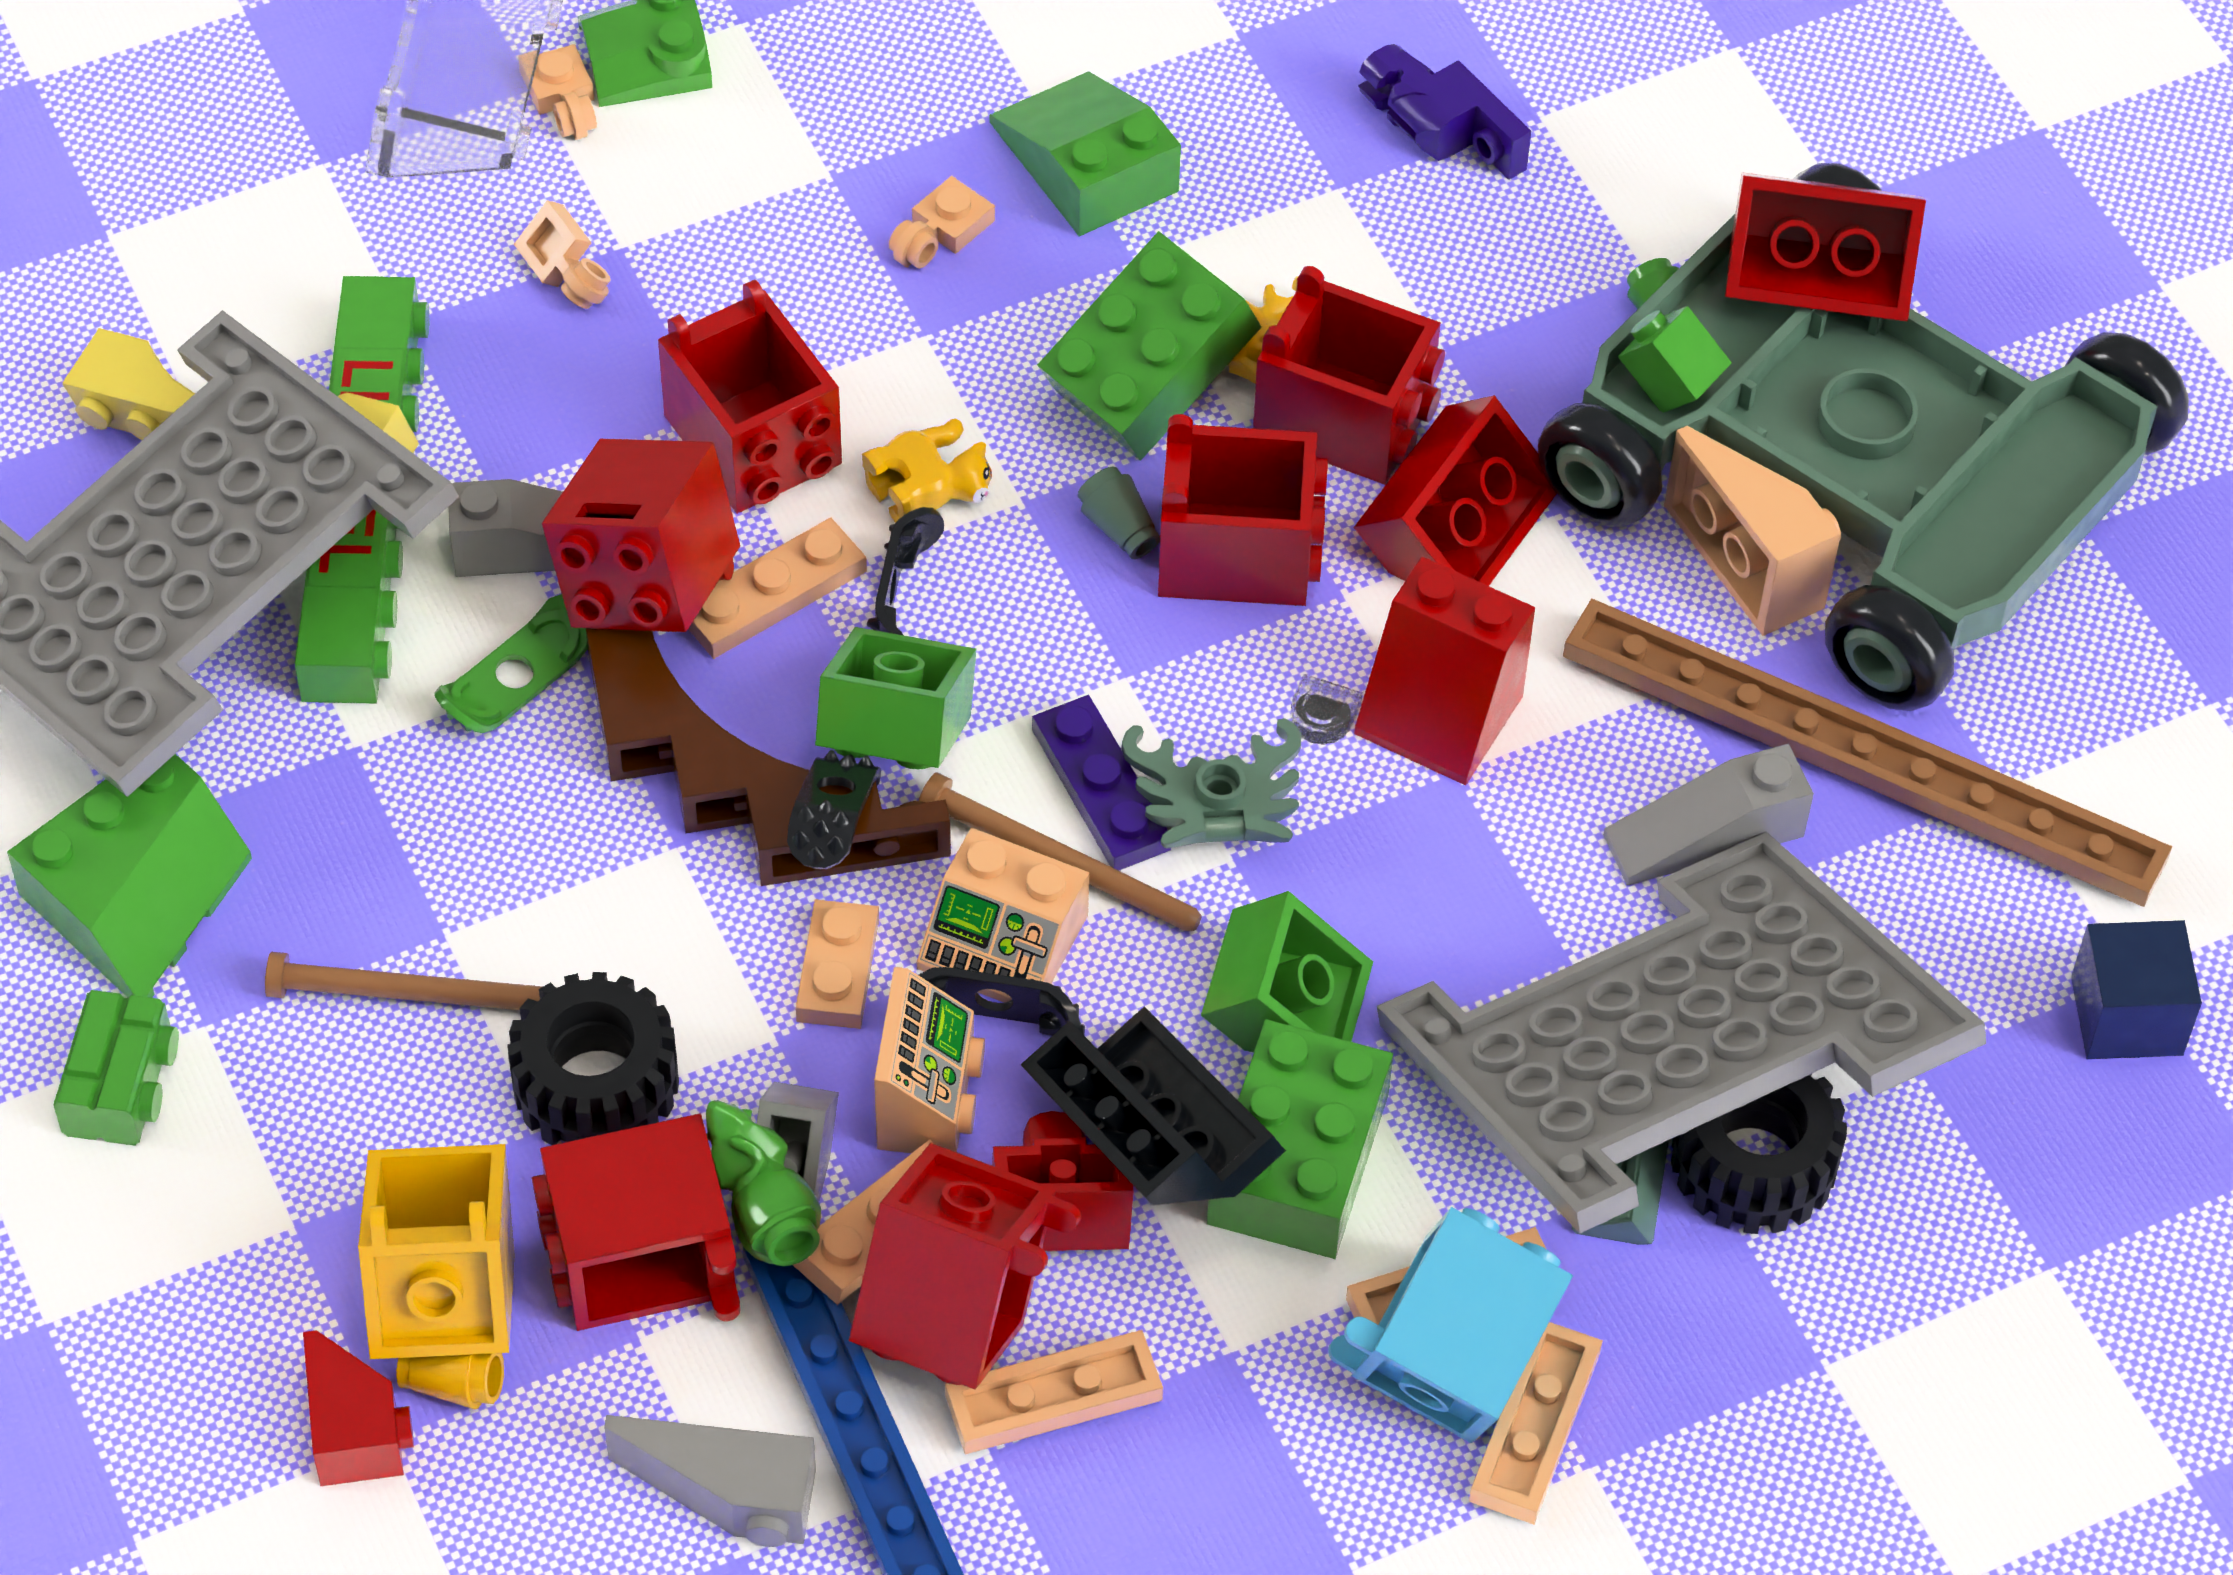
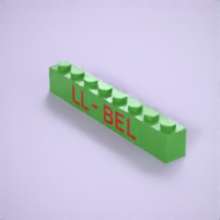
M343 276L329 390L336 396L348 392L398 405L413 432H417L419 426L418 396L412 395L413 385L423 384L425 367L423 348H417L418 338H428L430 326L429 303L419 302L415 277ZM374 509L306 570L295 657V670L301 702L377 704L380 679H390L392 647L391 642L384 641L385 629L395 628L397 624L396 591H390L391 578H401L403 546L402 541H395L396 531L399 528Z

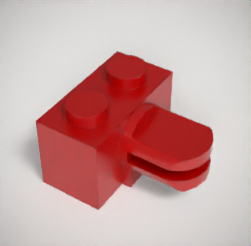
M1049 1111L1031 1117L1023 1131V1146H993L992 1166L1055 1189L1056 1198L1074 1204L1081 1213L1079 1224L1070 1233H1061L1047 1227L1042 1247L1044 1251L1129 1249L1134 1194L1133 1185L1095 1144H1087L1086 1135L1065 1112Z

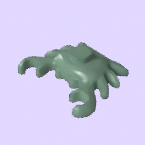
M1286 718L1277 719L1276 733L1286 741L1280 746H1271L1263 740L1261 735H1252L1250 748L1255 758V763H1245L1238 755H1230L1225 759L1210 761L1196 756L1192 757L1187 766L1178 767L1173 762V740L1169 738L1162 740L1158 750L1145 752L1137 746L1143 738L1144 731L1142 726L1133 725L1125 732L1121 745L1124 759L1138 771L1162 784L1155 783L1143 776H1139L1135 783L1136 790L1152 804L1146 807L1145 816L1162 827H1172L1162 835L1161 845L1164 848H1176L1207 842H1289L1293 837L1292 831L1278 823V821L1292 815L1299 808L1297 799H1283L1299 782V772L1296 769H1290L1276 780L1270 778L1293 761L1301 750V732L1297 726Z

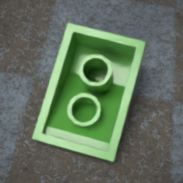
M1090 71L989 115V123L1079 237L1179 192L1181 144L1150 106Z

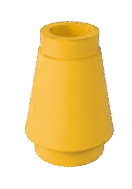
M502 1353L398 1358L396 1379L400 1388L412 1389V1391L475 1410L482 1403L494 1404L499 1398L504 1380V1359Z

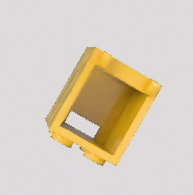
M506 1144L368 1150L358 1251L370 1359L509 1353L515 1250Z

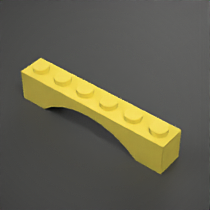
M98 328L62 382V385L76 405L75 411L85 423L100 430L111 427L129 432L140 440L147 437L195 394L172 378L163 367L148 340ZM348 392L338 395L340 399L414 453L419 442L398 405Z

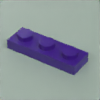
M1089 694L1032 716V732L1111 867L1120 871L1171 851V848H1164L1161 845L1162 835L1168 831V828L1150 821L1145 816L1146 807L1152 804L1136 790L1135 783L1138 777L1131 765L1124 759L1120 746Z

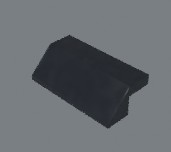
M1145 1006L1098 1048L1069 1020L1021 1064L1024 1070L1151 1205L1236 1197L1286 1151L1276 1138Z

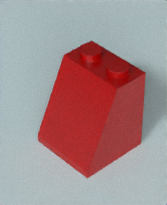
M1421 556L1392 600L1356 721L1354 734L1466 786L1523 698L1536 607Z

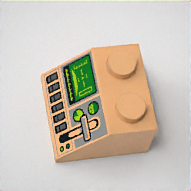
M970 828L943 876L916 962L917 969L925 972L933 967H950L1038 980L1052 984L1088 917L1089 872ZM984 989L978 991L980 994L1003 1003L1012 1000L1009 995L998 990Z
M894 967L874 1078L877 1150L913 1153L930 1139L938 1146L957 1152L960 1133L972 1134L976 1095L967 1094L969 1077L981 1078L985 1055V1038L974 1037L973 1010L908 968Z

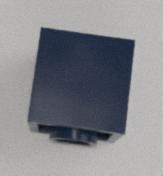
M2185 920L2087 924L2071 974L2086 1060L2184 1056L2202 1005Z

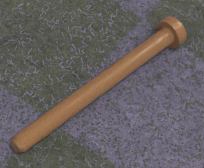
M935 772L925 784L918 801L932 802L946 799L949 817L971 828L1089 872V885L1183 931H1195L1199 926L1202 915L1197 908L952 790L953 780Z
M273 951L269 954L265 973V995L272 998H284L287 989L510 1010H520L519 1008L528 998L538 1002L540 1000L539 989L543 987L290 963L288 953Z

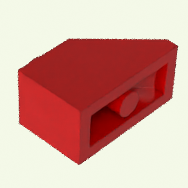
M319 1331L303 1332L312 1450L320 1487L403 1476L402 1449L414 1448L410 1406H396L392 1381Z

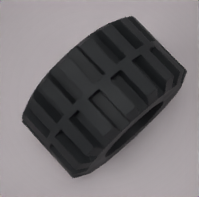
M592 971V979L579 980L578 973L564 976L565 985L558 988L551 982L539 989L540 1000L538 1002L528 998L519 1008L521 1020L512 1021L509 1030L510 1044H507L514 1099L517 1109L522 1110L525 1124L531 1131L540 1128L543 1141L550 1145H556L560 1140L570 1142L659 1122L658 1116H669L674 1107L673 1095L678 1094L679 1088L674 1027H671L670 1014L665 1005L657 1006L656 995L647 987L636 992L634 980L620 975L616 982L608 981L607 972ZM591 1051H607L626 1059L617 1068L607 1073L592 1076L574 1074L562 1068L575 1056Z
M1812 1074L1805 1076L1798 1081L1792 1082L1742 1107L1736 1108L1684 1134L1674 1137L1671 1146L1673 1148L1671 1155L1672 1172L1679 1173L1677 1186L1683 1196L1695 1195L1692 1207L1703 1216L1709 1211L1717 1214L1715 1224L1727 1229L1730 1228L1732 1222L1743 1224V1233L1758 1234L1759 1227L1769 1225L1772 1234L1786 1231L1789 1219L1801 1225L1811 1219L1813 1207L1821 1210L1829 1198L1831 1188H1834L1847 1137V1123L1842 1122L1845 1113L1841 1098H1831L1833 1086L1825 1076L1816 1080L1811 1077ZM1744 1128L1761 1129L1779 1137L1790 1150L1775 1155L1751 1153L1737 1146L1727 1134Z

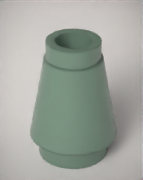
M1114 466L1107 467L1095 473L1080 487L1077 496L1083 503L1081 512L1123 551H1126L1131 559L1135 560L1147 555L1159 544L1160 535L1155 530V525L1129 474H1121L1118 468Z

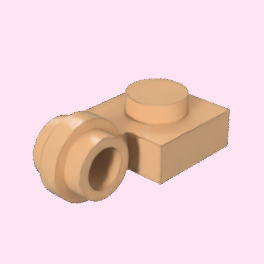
M575 44L520 59L521 75L539 115L553 111L558 131L562 137L573 135L575 140L582 139L588 136V130L597 128L596 116L591 103L594 100L593 83Z
M951 175L912 208V221L905 220L895 228L889 239V249L893 251L894 259L904 267L908 268L912 264L918 269L923 268L935 256L939 243L956 254L995 221V205Z
M547 200L513 245L542 283L559 287L564 280L561 290L577 306L589 309L593 303L600 304L608 295L607 285L611 278L606 270L587 258H582L579 262V259L592 242L563 204Z

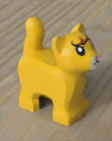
M954 418L941 426L930 427L920 431H904L895 436L887 445L869 449L862 453V467L865 470L867 487L879 503L890 495L895 505L888 509L895 523L908 512L922 507L934 508L936 510L951 499L981 502L988 496L992 469L985 457L987 446L985 442L974 444L955 457L950 463H946L936 449L949 446L960 438L964 431L960 420Z

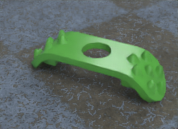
M562 594L551 597L524 627L456 681L439 686L434 692V696L441 708L446 710L447 718L449 720L455 718L464 725L467 732L472 730L477 733L490 732L512 717L581 659L588 650L586 629L571 628ZM520 660L531 668L533 677L523 687L510 688L498 680L496 676L497 668L505 661Z

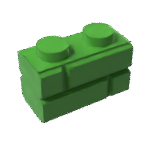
M91 990L87 993L53 1104L61 1133H64L67 1137L89 1140L103 1138L106 1142L136 1146L137 1143H140L145 1122L155 1123L157 1121L163 1097L162 1084L157 1082L162 1065H173L179 1044L178 1028L170 1025L166 1005L160 999L135 995L124 998L120 993Z

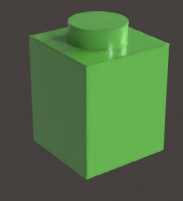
M1688 306L1663 315L1660 310L1647 315L1632 328L1630 333L1635 339L1618 356L1659 411L1663 413L1697 400L1732 363Z

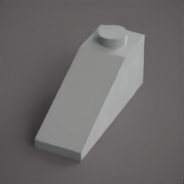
M512 479L452 483L459 496L448 507L449 536L455 577L555 571L542 522L563 491Z
M1788 743L1733 758L1604 828L1603 836L1628 886L1675 873L1764 832L1769 833L1779 843L1802 838L1805 835L1814 793Z
M606 1415L604 1429L608 1459L735 1537L747 1538L750 1542L765 1547H778L786 1542L804 1544L816 1473L814 1437Z

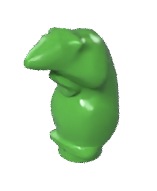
M719 1100L710 1101L706 1109L707 1138L712 1144L711 1154L720 1189L733 1192L731 1210L739 1241L754 1258L768 1264L790 1266L802 1262L812 1255L819 1245L820 1236L817 1230L821 1221V1206L805 1179L794 1170L784 1166L788 1144L771 1128L754 1123L751 1119L752 1110L740 1109L735 1104Z

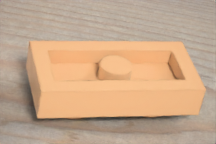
M814 900L795 1007L796 1022L861 1029L879 925V906Z

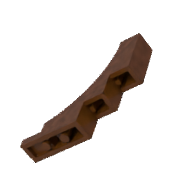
M585 628L590 669L611 782L674 772L685 834L749 824L761 886L951 856L950 817L946 799L932 802L910 801L898 807L882 809L875 781L859 817L850 853L840 864L828 869H815L804 866L792 855L787 843V835L794 803L809 770L778 760L746 744L723 729L704 713L680 687L665 664L652 631ZM838 785L819 788L823 792L834 795H844L853 792L847 787Z

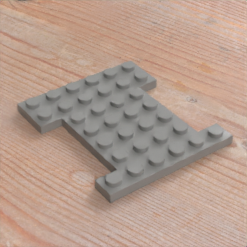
M221 310L177 349L184 363L208 382L30 540L25 541L0 520V689L126 797L223 711L215 696L192 678L190 674L374 509L413 539L459 498L448 479L224 310Z
M1767 832L1657 880L1659 901L1677 918L1465 1013L1434 981L1377 1005L1380 1027L1579 1233L1603 1224L1639 1206L1636 1184L1616 1164L1626 1161L1678 1135L1684 1134L1736 1108L1742 1107L1792 1082L1798 1081L1820 1069L1836 1063L1866 1092L1874 1097L1987 1044L1985 1022Z

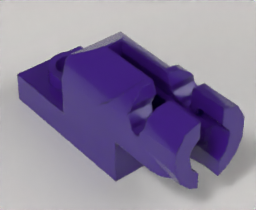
M1390 44L1374 51L1363 61L1359 73L1367 81L1358 85L1360 92L1376 109L1381 111L1389 110L1387 112V119L1394 126L1400 127L1424 152L1435 160L1440 161L1449 158L1473 145L1480 158L1488 164H1493L1508 180L1527 170L1532 131L1459 60L1434 73L1429 67L1412 57L1401 46Z

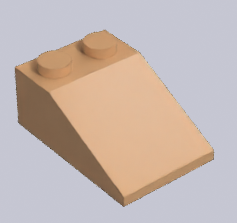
M1689 426L1678 429L1676 431L1664 507L1760 634L1765 636L1825 609L1837 550L1841 540L1840 527L1834 515L1828 509H1822L1809 491L1802 486Z

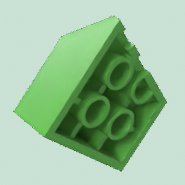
M174 754L128 797L105 779L7 851L19 895L127 998L130 995L153 998L155 995L153 987L169 965L172 967L176 966L187 950L186 941L203 917H211L252 860L251 851L201 776L177 754Z

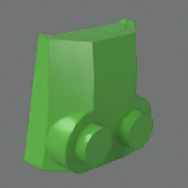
M630 0L577 16L579 30L583 31L592 66L599 107L713 88L712 71L705 34L695 0Z

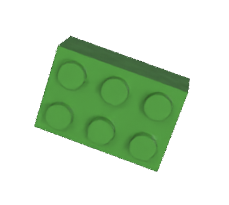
M1158 231L1037 366L1060 396L1141 461L1166 434L1168 419L1175 414H1184L1262 326L1241 295Z
M1265 1019L1238 1101L1276 1138L1286 1151L1236 1197L1208 1200L1207 1225L1336 1260L1389 1095L1393 1053Z

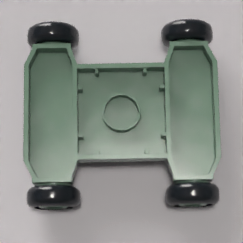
M1816 163L1799 172L1793 178L1882 191L1876 183L1862 172L1841 163ZM1734 214L1600 346L1592 383L1584 390L1582 403H1575L1560 410L1544 426L1538 439L1539 464L1549 485L1564 503L1580 516L1599 525L1610 527H1625L1641 520L1653 508L1662 492V470L1666 463L1672 461L1676 431L1685 426L1695 429L1807 489L1822 509L1826 508L1834 515L1842 533L1883 558L1881 564L1873 572L1871 584L1858 587L1844 594L1835 604L1825 621V645L1833 664L1851 686L1866 698L1888 709L1914 711L1929 706L1943 693L1954 675L1955 648L2000 631L2137 481L2144 455H2149L2166 448L2177 437L2188 420L2189 395L2183 379L2165 355L2148 342L2127 333L2102 332L2090 337L2073 351L2064 367L2039 379L2030 381L1911 308L1907 322L1725 297ZM1688 306L1732 363L1697 400L1663 413L1659 411L1618 356L1635 339L1630 333L1632 328L1647 315L1656 310H1660L1663 315Z

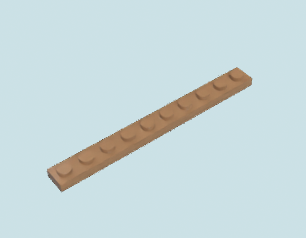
M1593 598L1590 599L1565 641L1563 657L1773 748L1789 743L1796 758L2142 907H2145L2168 862L2173 847L2169 844Z

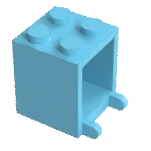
M1451 1207L1425 1236L1380 1323L1377 1325L1364 1317L1351 1319L1344 1329V1335L1336 1337L1330 1343L1328 1354L1334 1363L1352 1372V1377L1472 1443L1499 1419L1573 1275L1559 1267L1560 1259L1549 1250L1530 1242H1525L1521 1246L1499 1234L1500 1226L1487 1215L1470 1208H1464L1460 1212Z

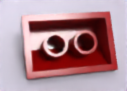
M1741 172L1725 297L1908 322L1926 199L1918 195Z
M1493 395L1445 406L1353 528L1387 572L1406 581L1421 556L1489 586L1557 493L1549 485L1542 471L1538 452L1497 397Z

